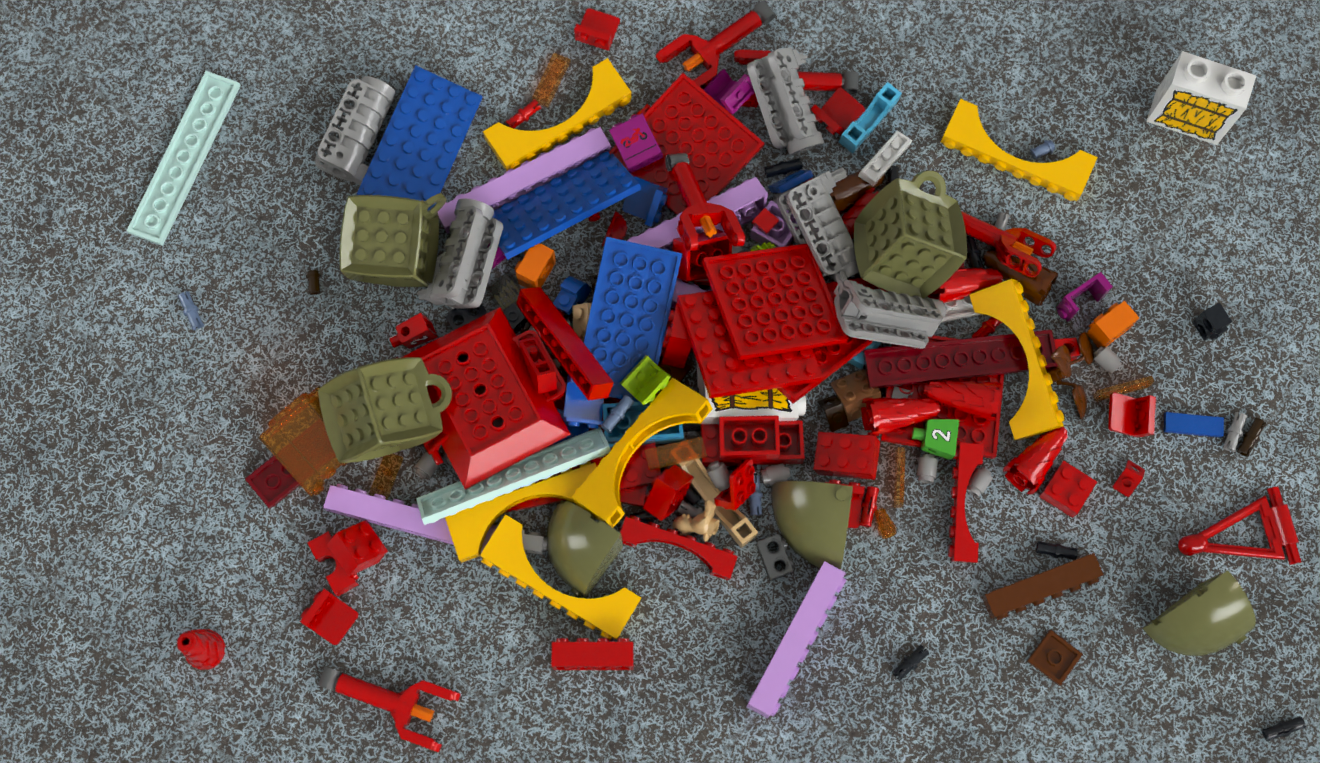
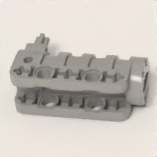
M792 47L777 49L747 65V71L771 142L777 149L786 147L789 156L824 144L820 131H817L815 122H817L815 114H811L809 108L811 104L809 96H805L803 87H805L802 78H799L797 72L799 66L805 64V59L808 57L803 53H798L797 49L793 50Z
M364 76L361 80L354 79L349 83L319 145L314 161L318 169L349 182L353 181L361 185L369 166L364 164V161L396 95L395 90L390 85L370 76ZM341 120L343 123L341 124L340 129H338L336 127H338Z
M463 198L457 201L454 211L456 218L455 221L451 222L449 228L451 235L450 238L446 239L444 246L446 253L445 256L441 257L439 263L440 273L435 276L434 283H429L427 289L418 291L419 300H427L435 305H445L459 309L477 308L483 301L502 234L503 223L493 218L494 209L489 205L477 200Z

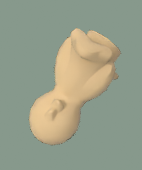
M707 500L705 501L703 513L696 515L694 518H691L690 514L686 515L685 513L675 518L672 524L673 530L683 537L695 532L703 535L705 542L708 541L712 535L717 533L719 528V520L713 518L716 505L712 501Z

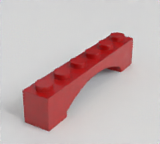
M959 443L953 459H956V467L952 469V478L955 479V486L951 488V498H954V506L950 508V518H953V526L950 525L949 537H952V545L948 547V557H951V562L978 563L979 543L974 542L968 529L965 516V496L973 471L977 466L983 464L984 444Z
M630 515V517H625L620 530L623 544L634 548L637 544L647 542H659L678 546L702 560L711 570L710 575L725 580L731 579L738 557L733 555L734 552L725 548L723 550L716 549V545L709 542L699 543L695 537L689 535L685 537L680 536L677 531L660 529L658 524L652 522L648 524L643 523L636 516Z

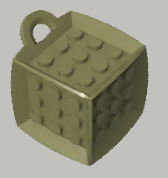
M924 170L916 174L912 181L896 178L884 187L859 214L854 223V249L859 273L863 280L887 291H893L897 294L904 293L909 296H920L924 299L942 286L966 260L967 239L962 212L958 201L945 194L946 184L939 173ZM925 181H932L936 187L935 194L931 195L920 190L921 184Z
M439 193L426 201L384 195L348 196L340 234V271L344 276L354 281L396 287H428L429 283L433 282L439 239L438 211L445 204L446 197ZM434 203H436L430 210H428V208H429L431 205H433Z
M420 357L396 358L371 363L346 371L327 381L319 388L318 395L324 425L338 462L352 463L383 457L418 446L439 435L443 431L440 412L449 406L452 399V389L448 381L439 375L429 374ZM428 385H436L441 390V398L434 404H432L429 397Z

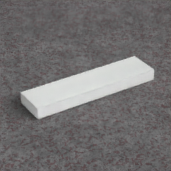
M896 131L860 171L858 176L874 186L909 147L912 140Z

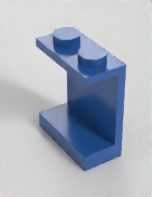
M567 374L563 421L568 422L569 426L579 427V424L582 423L587 424V428L598 429V426H601L604 422L602 421L604 398L588 401L569 374Z

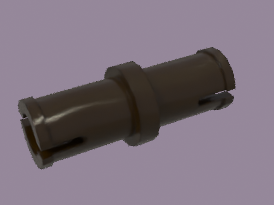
M1260 418L1254 419L1249 431L1244 434L1245 438L1237 450L1238 453L1249 457L1255 443L1259 442V436L1267 424L1264 420Z

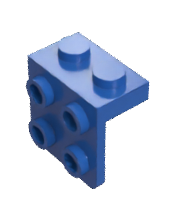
M634 177L640 184L641 190L625 198L622 210L646 220L645 225L652 227L659 223L662 213L660 211L662 205L664 206L667 201L668 195L666 193L668 188L639 177Z

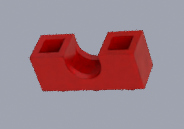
M327 531L307 544L319 563L326 559L335 560L336 568L333 573L326 576V579L334 594L340 596L359 585L357 582L359 576L356 573L348 577L327 546L333 538L332 534Z

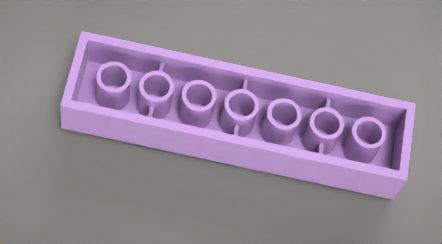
M754 177L745 180L736 187L729 188L718 196L711 197L707 203L722 205L734 211L742 226L754 220L766 208L768 193L759 180ZM683 212L670 220L663 221L654 228L647 229L638 236L629 238L627 241L673 251V239L680 237L677 226L680 220L679 217ZM720 223L714 225L715 229L724 231ZM695 227L697 233L704 232L702 227Z
M824 561L746 706L747 708L767 719L770 715L774 717L781 705L778 703L779 698H784L790 688L787 685L789 679L793 681L800 669L797 667L798 662L802 663L809 652L806 649L807 645H812L819 633L815 631L817 626L821 628L828 616L825 613L826 609L830 610L837 599L834 596L835 592L839 593L846 582V579L843 578L845 572Z

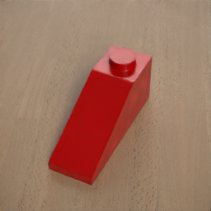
M537 336L519 340L518 344L537 393L541 394L556 390V370Z

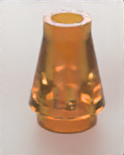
M885 508L876 510L874 514L878 534L881 535L882 539L896 535L897 527L887 514Z

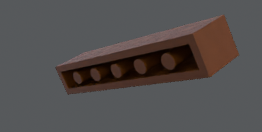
M1092 553L982 596V600L990 618L996 617L997 620H1001L1009 616L1008 612L1015 610V613L1027 610L1026 606L1033 603L1035 607L1045 603L1044 599L1050 596L1053 600L1063 596V591L1069 590L1071 593L1081 589L1080 585L1084 583L1090 586L1100 582L1098 578L1104 574L1095 554Z

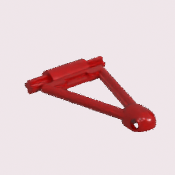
M1276 486L1267 489L1272 508L1269 506L1267 497L1263 496L1200 533L1185 536L1178 542L1180 552L1187 556L1207 552L1285 560L1282 549L1284 547L1289 565L1301 563L1296 545L1299 543L1291 514L1288 505L1283 503L1279 487ZM1259 510L1270 549L1208 543L1207 539Z

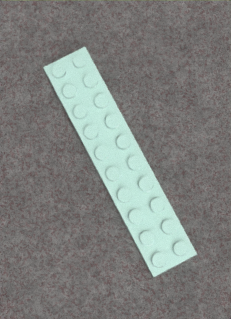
M205 71L127 229L129 234L163 246L241 86L239 82Z
M601 427L544 448L466 490L461 481L416 498L421 519L424 525L446 516L455 515L464 509L473 508L482 502L491 501L500 495L511 493L513 490L523 486H529L541 479H547L559 472H565L577 465H583L590 460L603 457L611 451Z

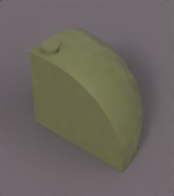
M782 481L772 484V510L777 527L787 544L801 558L818 568H821L825 561L841 570L853 486L811 481Z
M561 500L554 509L548 523L546 535L548 556L558 576L572 588L570 591L578 598L581 596L586 598L622 550V535L602 520L597 523L595 521L596 518L586 510L573 503Z
M1226 570L1200 583L1146 625L1143 630L1156 643L1169 651L1186 656H1204L1218 652L1235 642L1237 645L1247 639L1246 634L1254 629L1256 619L1245 592L1229 570Z

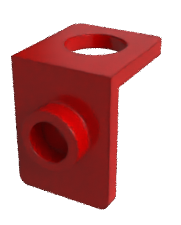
M1128 460L1124 471L1113 484V489L1126 497H1130L1142 481L1145 469Z

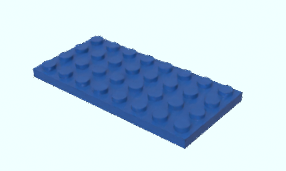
M415 65L356 195H384L426 201L432 196L439 194L483 96ZM434 203L433 205H431V206L428 208V210H430L436 203Z
M609 151L603 152L594 159L588 160L574 169H570L567 173L553 178L550 182L538 186L527 194H523L494 210L493 218L503 223L498 247L508 260L641 190L640 184L614 154H610Z
M606 237L583 343L614 382L609 397L622 399L624 395H627L634 402H639L620 382L645 355L658 365L682 253Z

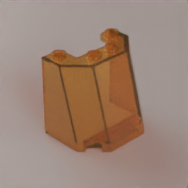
M320 386L315 388L310 394L305 392L297 397L267 424L269 428L259 436L263 444L311 497L313 495L317 496L324 490V479L331 478L336 473L338 467L347 464L338 462L331 446L319 402L318 390Z

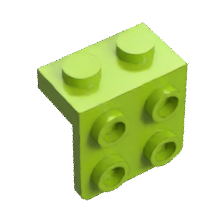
M645 355L620 384L640 403L646 405L655 399V394L660 389H664L669 384L671 376Z

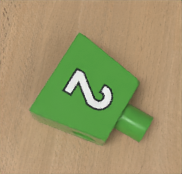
M929 419L925 422L924 429L913 427L912 439L922 440V451L951 460L956 453L959 420Z

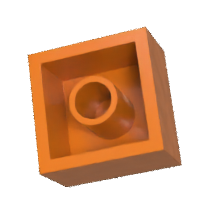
M539 243L525 250L523 260H519L515 266L518 284L525 288H542L556 264L554 250Z
M1125 301L1121 304L1116 302L1105 314H1100L1093 320L1094 322L1088 326L1090 329L1086 334L1098 348L1101 346L1105 348L1128 331L1139 320V317Z

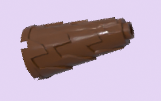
M860 171L850 174L835 183L836 186L832 188L833 192L830 195L839 214L841 215L845 210L852 207L868 189L882 184L885 174L874 186L858 176Z
M995 249L992 251L988 250L983 257L984 265L989 269L1001 272L1004 281L1014 279L1020 282L1024 291L1022 293L1023 297L1038 307L1044 302L1051 291L1052 284H1055L1058 273L1042 266V270L1036 277H1028L1003 265L997 258ZM1011 256L1012 262L1020 263L1019 258ZM1028 264V268L1031 271H1037L1035 264Z

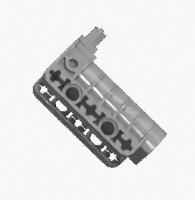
M843 167L831 173L827 171L781 194L777 198V205L796 244H805L807 242L822 272V276L831 275L834 282L837 281L835 274H839L840 271H843L847 278L859 272L854 242L830 195L833 192L832 188L836 186L835 183L847 177V172ZM784 197L785 199H787V203L791 209V211H789L788 213L786 211L789 209L787 204L783 205L782 201H784ZM792 213L797 224L793 223L790 219ZM801 232H802V234H803L805 240H804L803 238H802V239L799 238V235H801Z
M843 271L835 274L838 283L834 290L836 295L834 305L837 319L843 332L850 337L923 349L929 341L928 337L934 335L946 315V307L941 300L923 299L920 296H909L904 293L897 294L893 291L884 292L881 289L872 290L862 284H857L856 281L848 280Z

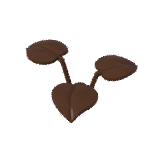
M1085 332L1081 333L1078 339L1079 348L1082 353L1080 358L1071 361L1069 350L1063 345L1058 347L1051 355V358L1057 363L1058 367L1046 369L1047 373L1051 375L1053 383L1056 382L1057 385L1073 387V398L1079 411L1080 419H1083L1087 410V396L1082 385L1064 382L1062 379L1071 376V365L1084 359L1087 364L1093 362V346Z

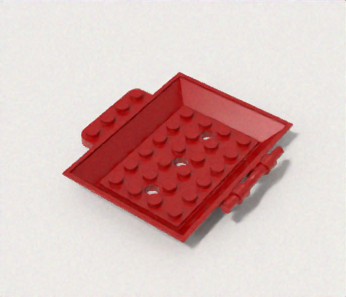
M501 307L401 357H420L429 374L443 377L451 386V402L444 411L440 412L443 431L425 442L424 446L428 454L434 459L436 465H440L443 463V460L438 451L442 445L465 490L571 435L553 403L562 398L566 392V384L539 335L535 331L528 330L516 336ZM537 336L556 370V390L541 394L537 393L518 344L519 340ZM466 354L468 355V360L459 362L458 357ZM428 385L429 397L432 404L440 400L441 390L436 385ZM479 386L486 388V391L481 395L475 393L476 388ZM502 419L503 425L501 427H494V420Z

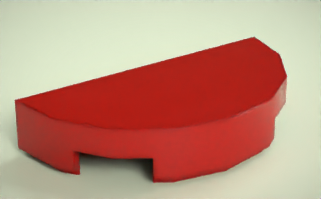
M616 211L602 246H604L606 237L624 240L626 237V221Z

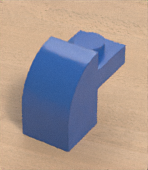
M569 276L560 285L561 291L553 304L559 311L570 315L573 305L577 303L583 304L591 288L589 284Z

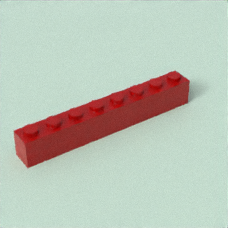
M541 287L520 289L516 305L587 400L608 398L614 382Z

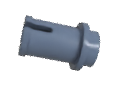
M1045 140L1043 144L1031 149L1030 154L1034 160H1037L1048 153L1052 154L1055 150V145L1051 140Z

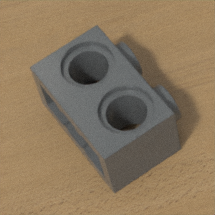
M777 534L757 541L756 547L769 581L792 574V568L795 566L791 556L788 557L785 550L788 548L784 538L781 539L780 535ZM775 544L778 547V551L772 553L767 549V546ZM782 562L785 569L778 571L775 569L774 564Z

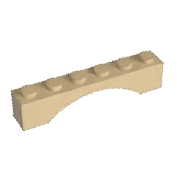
M686 441L682 442L670 451L669 458L675 465L694 477L691 486L701 496V499L704 502L710 500L715 504L714 498L722 491L715 488L707 470ZM719 506L715 507V516L740 548L757 537L758 531L738 509L731 510Z

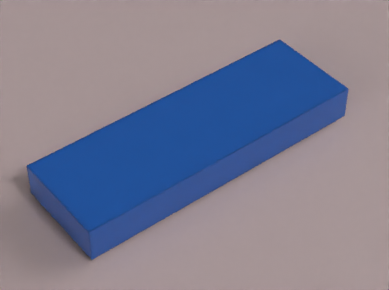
M1165 412L1164 432L1222 438L1224 436V418Z

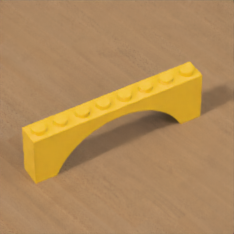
M608 58L592 67L593 81L586 101L572 117L563 123L544 130L524 131L507 127L498 122L483 131L485 140L506 171L516 169L522 163L536 159L538 154L550 151L553 145L565 142L572 134H579L587 125L596 124L602 116H609L619 106L624 107L629 104L632 99L631 91Z
M960 99L941 140V143L949 149L955 148L965 156L978 158L981 163L992 164L1000 171L1006 170L1016 178L1029 180L1032 185L1043 186L1047 191L1064 195V198L1070 201H1078L1098 158L1082 150L1066 159L1050 163L1029 162L1016 158L1003 151L989 138L981 124L978 106L963 99Z
M1009 279L969 294L975 313L989 315L1003 322L1014 332L1025 351L1029 368L1028 388L1020 409L1009 421L1014 440H1023L1063 427L1064 415L1058 409V397L1051 387L1053 383L1052 378L1045 368L1047 362L1039 350L1041 343L1039 338L1035 337L1033 331L1035 325L1027 312L1029 311V306L1022 296L1024 292L1023 287L1017 280Z
M672 378L646 410L638 416L635 423L626 430L624 436L614 444L612 450L600 461L596 469L588 475L585 482L575 490L572 496L575 503L580 508L591 513L597 520H602L614 528L625 515L621 506L619 491L621 477L630 457L647 439L666 428L686 423L700 424L713 409L708 399Z
M591 462L579 465L580 468L575 470L570 468L565 472H561V475L555 477L552 475L547 479H542L543 481L534 482L524 488L495 497L491 501L477 504L473 508L459 511L455 515L446 516L445 519L459 561L463 563L480 556L484 539L491 526L503 513L513 506L527 500L542 497L560 498L575 503L572 499L575 490L596 469V463L591 464Z
M506 514L479 556L482 558L481 562L490 568L495 566L500 569L498 573L506 578H509V576L516 579L515 583L524 589L526 587L534 590L532 594L540 599H543V597L549 599L550 605L558 610L561 607L567 610L566 614L575 620L580 618L585 621L584 626L591 630L598 629L602 632L600 635L608 638L609 641L611 639L616 640L641 600V597L625 587L614 594L594 599L576 598L553 589L536 574L526 557L522 542V524Z

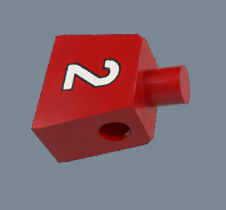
M419 313L397 325L395 329L398 334L389 339L394 348L403 344L411 349L438 338L431 320L422 313Z

